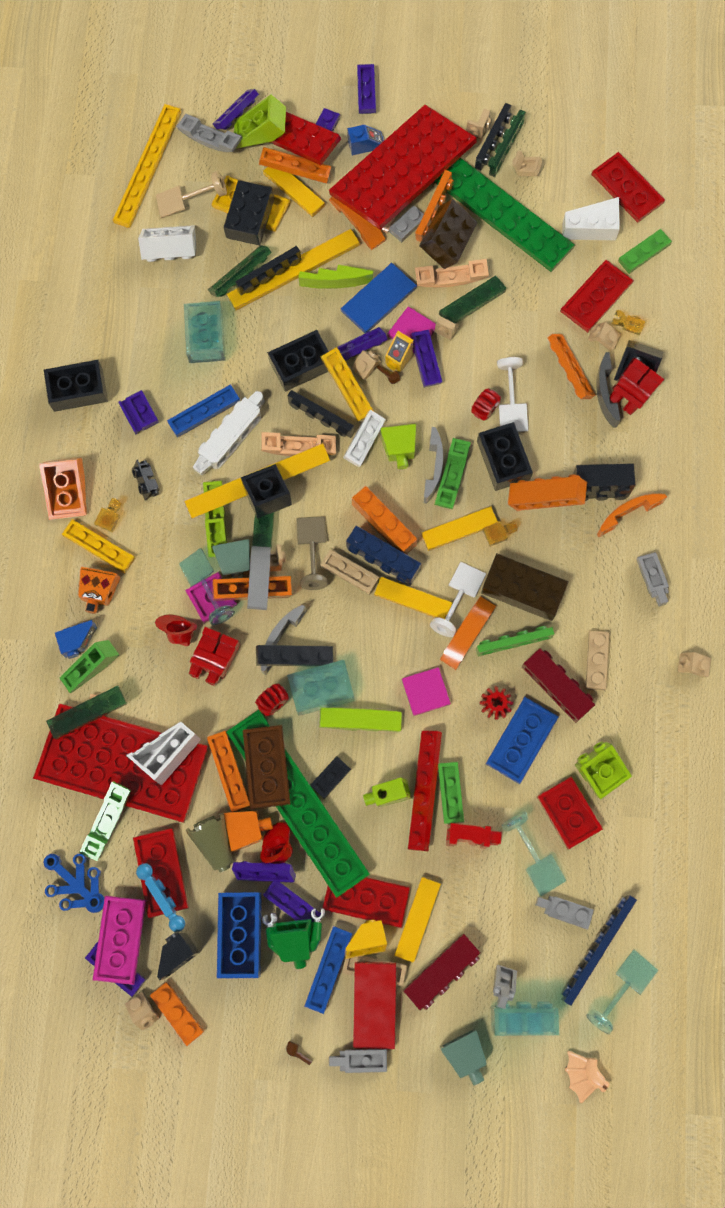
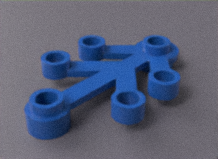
M49 854L44 858L45 868L56 871L70 885H48L45 888L46 896L55 897L61 894L79 893L84 898L74 901L68 898L62 899L59 903L61 910L69 911L71 908L86 907L89 912L98 913L103 909L105 898L99 893V877L101 875L99 868L91 867L88 870L87 875L91 879V892L85 888V855L76 854L73 857V863L76 865V878L61 865V858L58 855ZM79 856L83 858V861L80 864L77 863V858ZM50 858L54 859L52 866L48 864ZM94 869L97 871L96 877L91 876V871ZM51 887L55 889V892L52 895L49 894V889ZM93 899H97L98 904L95 907L91 904ZM64 901L69 902V907L66 909L63 907Z

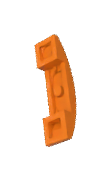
M333 196L329 198V201L338 212H342L359 231L361 239L371 250L386 241L380 229Z
M649 494L627 501L606 518L597 536L601 537L614 530L618 525L617 519L641 506H644L648 512L661 505L667 496L665 494Z
M480 596L440 660L456 670L496 606Z

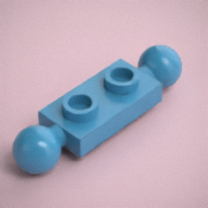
M143 863L139 865L136 870L137 877L146 881L144 883L164 915L169 918V928L173 932L182 931L185 927V920L183 917L176 915L174 909L176 904L170 896L166 897L163 892L165 890L163 883L160 879L156 881L152 877L153 870L149 864Z

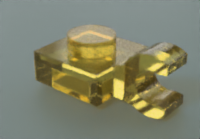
M616 310L615 316L620 317V319L613 318L612 324L622 326V330L640 336L646 321L641 320L637 316L628 315L626 317L623 311Z
M112 498L107 509L101 508L94 525L113 533L120 518V515L116 512H118L122 503Z
M499 521L484 527L483 533L489 547L506 541V534L514 533L518 528L515 521L504 526Z

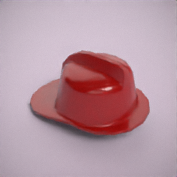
M163 615L155 621L156 627L166 633L170 643L186 647L190 645L193 631L197 628L195 623L178 615Z
M276 823L273 825V829L267 830L264 835L260 856L262 862L271 864L286 863L291 857L290 828L286 823Z

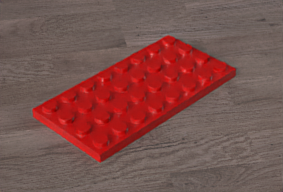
M423 105L331 187L329 193L381 230L477 143L476 137L432 108Z
M59 703L33 779L100 799L105 798L111 783L114 781L131 790L125 806L185 823L208 746L198 743L167 780L160 785L126 755L131 752L134 753L147 742L150 743L160 737L161 732Z

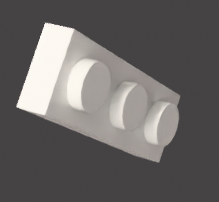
M369 410L343 458L360 467L386 419Z

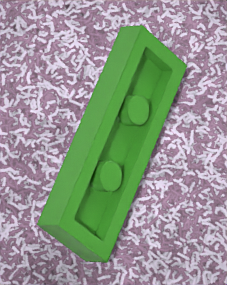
M659 229L619 257L618 262L630 274L670 246L672 241Z
M458 762L438 764L444 824L463 823L464 814Z

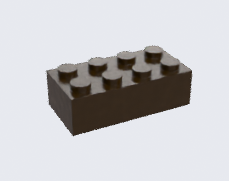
M496 553L481 594L553 621L569 581Z

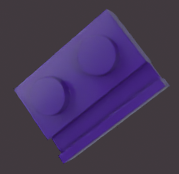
M142 390L118 402L135 435L138 434L137 432L144 431L159 423Z

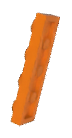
M263 147L259 160V165L326 184L331 170L329 165H318L307 159Z
M444 171L415 232L417 241H422L439 206L444 204L446 200L445 194L447 190L450 191L454 180H452V172Z
M551 334L548 337L550 347L559 358V364L565 369L566 376L573 384L576 395L580 399H592L596 395L563 334Z
M223 731L207 737L231 812L250 807L227 732Z

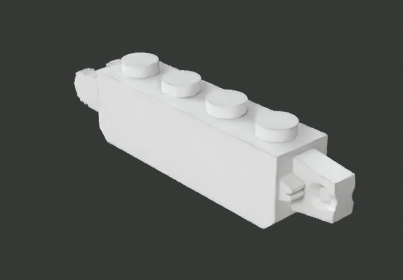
M257 391L249 399L244 397L242 401H238L231 414L224 417L220 427L212 431L209 440L201 444L198 451L199 457L193 466L196 472L203 476L210 468L220 469L260 422V409L265 402L261 392Z

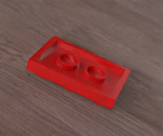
M572 777L537 796L541 806L568 850L603 830Z

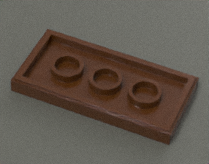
M283 726L243 730L250 809L291 805Z

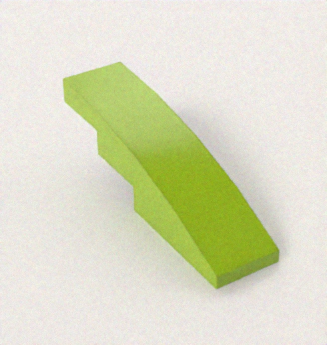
M338 265L337 271L319 268L318 274L300 271L298 277L299 286L318 289L356 287L368 284L373 280V271Z
M222 481L203 482L204 493L222 486ZM224 506L205 513L208 557H216L212 546L227 543Z
M321 707L319 728L401 732L402 712Z

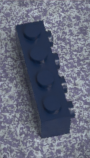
M358 526L354 527L346 540V547L351 553L359 554L368 563L376 564L382 571L393 574L403 583L411 585L421 570L420 562Z

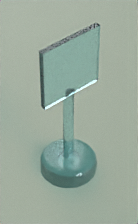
M200 548L180 562L179 565L191 587L201 581L216 609L209 615V622L211 625H218L229 620L235 611L231 606L219 607L217 601H213V594L204 578L213 573L214 570L202 548Z
M525 811L505 821L502 827L505 831H511L515 828L518 830L536 862L525 870L538 893L542 896L566 882V879L551 854L542 860L539 859L521 827L528 820V815Z
M633 950L616 972V975L626 983L603 1014L596 1010H590L586 1014L589 1021L602 1032L610 1035L613 1031V1025L607 1019V1016L629 986L641 995L658 970L638 952Z

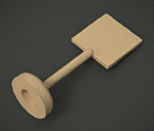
M215 171L211 174V185L183 196L180 186L156 194L161 219L185 210L183 200L213 188L219 196L227 195L226 185L220 172Z

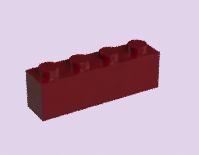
M539 648L523 663L521 668L577 723L595 706L593 703L594 699L590 694L584 693L579 688L580 685L575 679H570L565 674L566 670L560 664L556 665L551 660L553 657L548 651H543Z
M461 934L405 987L403 992L419 1010L423 1008L427 1010L435 1002L433 998L438 993L442 996L450 988L448 984L453 979L458 981L465 974L463 970L468 965L472 967L479 961L478 955L481 952L465 934Z

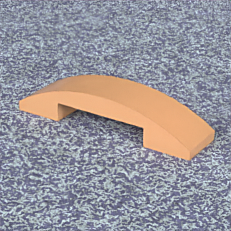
M487 259L469 261L468 265L448 267L446 269H433V266L415 268L417 286L421 287L460 286L489 277Z
M270 432L261 433V451L266 453L294 456L323 443L328 456L336 454V436L317 435L315 438L280 436V433Z

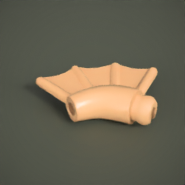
M572 1051L567 1052L569 1063L565 1071L570 1077L569 1088L577 1094L580 1103H583L596 1089L599 1088L601 1092H605L609 1088V1082L605 1080V1077L598 1070V1059L586 1058Z

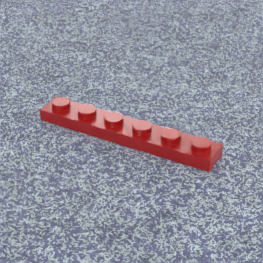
M421 731L408 850L429 851L442 732Z

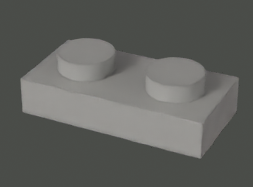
M413 206L389 228V232L402 243L418 228L424 214Z

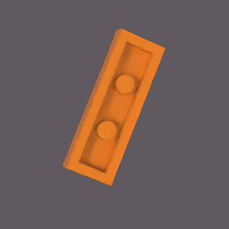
M165 982L150 995L186 1046L204 1033L201 1026L168 982Z

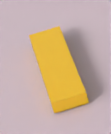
M266 167L263 170V174L310 216H315L325 206V203L291 173Z
M336 347L322 355V361L356 420L360 421L365 418L369 410L374 412L339 349Z
M490 506L421 532V536L427 550L430 551L496 526L498 521Z
M73 519L62 533V536L124 574L135 559L133 555Z
M384 577L380 578L374 593L377 597L434 618L445 619L452 606V602Z
M421 877L394 956L414 963L441 885L440 883Z

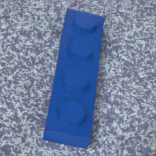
M230 384L168 419L167 422L178 438L234 406L240 401V398Z
M333 926L304 1007L324 1014L345 956L346 947L353 933Z

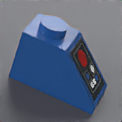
M367 125L347 128L348 144L352 156L371 152L384 141L381 131Z
M90 620L55 632L61 655L71 659L84 652L97 629L96 624Z

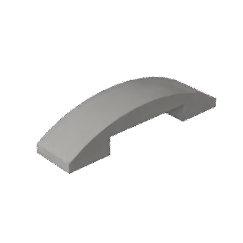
M185 114L176 126L179 131L189 138L217 151L233 152L242 140V136L228 130L226 133L220 132L201 124L200 119Z
M436 427L431 429L429 451L436 452L434 479H426L423 501L425 504L430 501L438 487L443 466L442 442Z
M252 546L247 609L267 610L271 547Z
M301 605L285 615L274 627L265 645H277L289 624L297 627L306 613V607ZM261 666L262 673L267 675L272 666Z

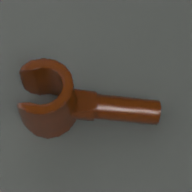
M377 366V369L387 376L391 384L400 381V375L397 371L390 373L382 366Z
M289 1041L286 1047L288 1055L297 1057L310 1065L312 1060L297 1052L299 1045Z

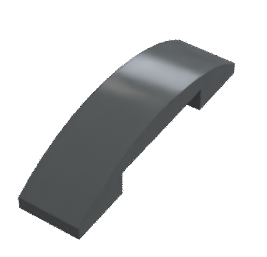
M606 352L597 373L596 391L603 415L609 424L616 428L620 422L618 403L610 404L606 377H609L612 366L610 353Z

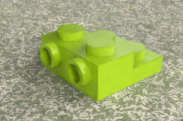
M608 742L595 744L593 747L594 751L589 754L584 753L577 758L578 762L574 764L600 800L632 777L613 745Z

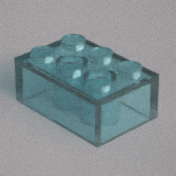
M220 301L184 304L186 355L189 363L226 361L223 311Z
M344 660L287 675L298 716L319 711L321 707L330 708L355 701Z
M519 1001L513 1006H510V1003L507 1002L506 1008L503 1009L497 1007L496 1002V1006H491V1032L495 1036L559 1035L558 1008L548 1001H538L537 1005H531V1003L526 1001Z

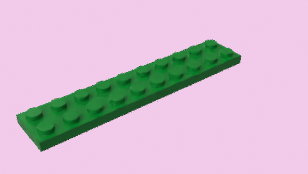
M459 158L447 169V171L452 172V180H454L450 191L447 190V193L550 272L574 249L575 244L463 159ZM443 174L434 181L435 184H439Z
M257 710L226 731L244 759L243 730L270 727L260 710ZM285 749L291 805L277 806L276 808L336 898H338L368 877L370 873Z

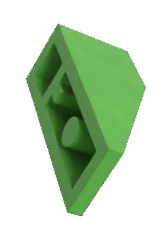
M109 640L95 642L60 677V680L69 693H72L107 668L119 654Z

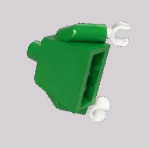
M316 908L311 911L314 922L311 919L276 923L278 917L275 913H271V922L268 920V915L263 916L262 921L268 927L266 928L268 947L275 954L279 955L282 962H294L296 969H303L307 966L306 960L311 958L312 952L317 950L321 940L322 923H320V919L325 916L323 908H321L320 917L315 915Z

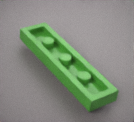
M541 626L536 628L534 632L528 633L526 630L518 632L517 636L514 637L505 635L499 637L497 641H481L480 645L476 647L477 656L552 639L554 636L553 627Z

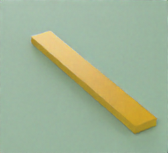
M164 104L113 218L115 224L127 228L131 227L181 115L180 108Z
M349 229L301 254V261L297 265L285 269L282 274L275 275L265 284L258 285L250 293L240 295L237 289L227 293V297L237 311L297 279L300 271L309 273L360 246V242L353 231Z
M322 443L274 464H276L283 480H286L329 462L330 459ZM238 478L184 502L191 519L243 498L247 494L241 478Z

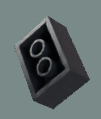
M238 180L223 227L226 238L261 245L274 202L272 187Z
M318 330L267 352L269 362L285 392L329 372L321 359V356L329 351Z
M99 360L44 369L48 404L54 412L108 402L104 372Z
M514 422L478 433L477 444L495 491L510 487V483H518L519 480H531L533 471Z
M634 463L576 465L573 472L574 475H579L580 478L587 482L585 501L589 499L604 501L608 498L625 500L636 485Z

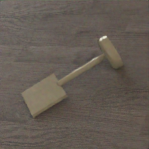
M325 516L296 518L298 545L310 544L311 574L301 579V587L306 590L323 589L328 583L325 576L316 574L314 543H326Z

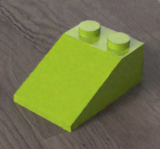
M270 94L236 119L234 133L242 136V140L236 148L272 142L276 138L281 137L285 133L286 106Z

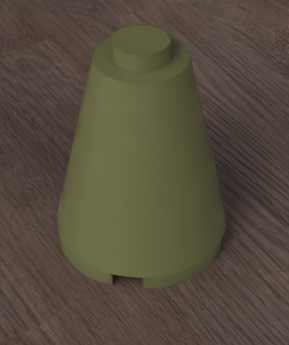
M219 813L220 818L216 819L215 816L206 818L194 824L193 830L190 831V828H187L186 832L214 870L223 872L230 868L233 860L223 813Z

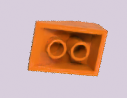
M82 457L46 461L39 464L49 520L87 515L85 474Z

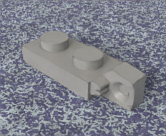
M656 552L637 557V563L651 598L655 597L659 607L666 605L668 602L666 594L669 593V586Z
M549 896L548 900L537 897L535 904L545 908L544 914H547L549 917L587 930L589 929L593 909L555 896Z
M497 965L495 969L493 995L498 997L497 1007L505 1009L507 1001H512L516 992L517 971L501 965Z
M387 1049L340 1051V1056H329V1066H340V1071H345V1073L387 1072Z

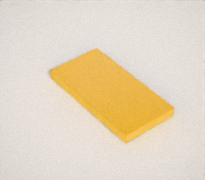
M226 175L224 183L227 195L219 196L216 194L212 202L213 208L228 213L238 182L237 179ZM274 194V202L266 229L276 232L290 205V200Z

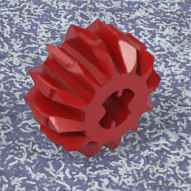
M484 389L474 402L471 413L478 419L487 420L498 407L501 396L494 390Z
M279 683L273 684L258 696L255 703L265 716H269L283 708L289 700V695Z
M497 686L494 687V693L488 688L486 690L487 694L481 695L484 700L479 703L481 706H486L481 710L482 713L489 711L487 718L494 714L495 720L499 719V714L503 719L506 718L505 712L510 713L512 711L508 707L513 705V701H508L511 694L504 695L506 691L504 688L501 692H498ZM496 699L500 701L499 704H501V706H493Z

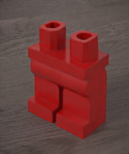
M633 358L612 387L613 391L609 400L613 403H619L624 397L628 402L622 410L631 415L637 408L641 409L655 389L664 381V378L652 369H649L648 366L637 358Z
M204 627L199 644L194 651L193 657L190 659L189 675L199 679L202 672L205 671L209 673L205 682L216 686L220 678L224 679L240 647L239 640L224 634L221 635L220 632Z
M450 823L447 826L446 846L454 847L457 845V841L468 842L472 846L480 845V848L486 849L490 845L498 846V844H501L502 832L491 831V826L480 827Z

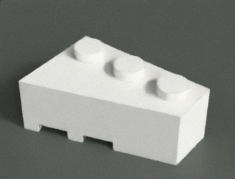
M619 197L565 212L562 223V235L568 240L616 241L620 229Z
M182 722L159 735L160 737L152 742H147L134 753L131 752L126 755L160 785L167 780L201 741Z

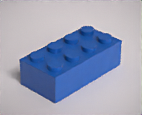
M218 893L217 978L261 977L262 893Z

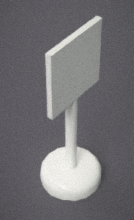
M508 357L497 361L499 369L508 370L510 404L499 405L500 426L514 422L517 432L528 431L527 404H515L513 370L520 368L523 365L522 358Z
M460 562L449 583L450 587L459 592L446 618H434L431 621L430 627L435 632L446 637H453L455 635L456 628L449 620L463 593L475 598L486 573Z

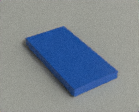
M391 262L341 307V312L360 330L367 333L417 288V285Z
M524 697L488 758L486 765L520 785L559 716Z

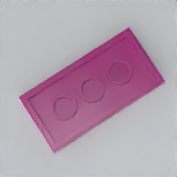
M105 896L93 981L135 985L147 900Z

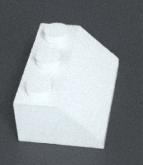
M195 225L142 229L138 237L141 260L146 259V261L152 262L158 258L173 260L175 257L190 259L196 254Z

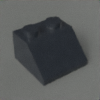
M629 340L614 380L617 381L633 358H637L648 366L649 369L657 372L664 352Z
M276 464L241 477L243 487L257 519L292 505L290 492Z
M175 932L165 939L167 943L162 946L157 975L159 980L168 978L200 953L187 933Z

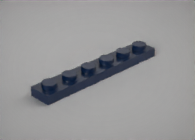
M631 895L620 898L616 905L618 910L606 920L605 924L607 927L604 932L600 931L594 940L596 945L593 949H589L583 958L586 961L582 967L578 966L572 975L574 980L571 985L567 984L561 993L563 995L561 1000L566 1004L572 1006L636 903L637 899Z

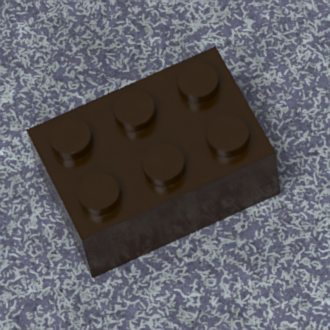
M451 199L439 206L419 246L443 269H446L458 263L478 222L454 199Z

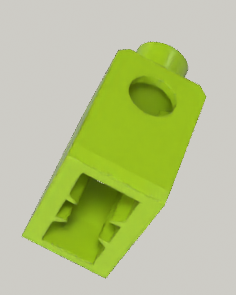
M416 424L380 428L381 440L388 461H397V468L400 470L407 469L408 460L414 459Z
M402 777L372 786L373 792L363 794L366 806L376 803L378 807H384L412 799L407 779ZM384 791L387 792L386 798L382 797Z

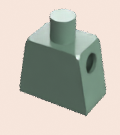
M249 539L212 546L222 574H231L232 579L244 578L243 571L250 570Z
M475 1029L440 1046L442 1053L460 1078L469 1075L473 1086L484 1081L480 1068L486 1066L487 1063Z

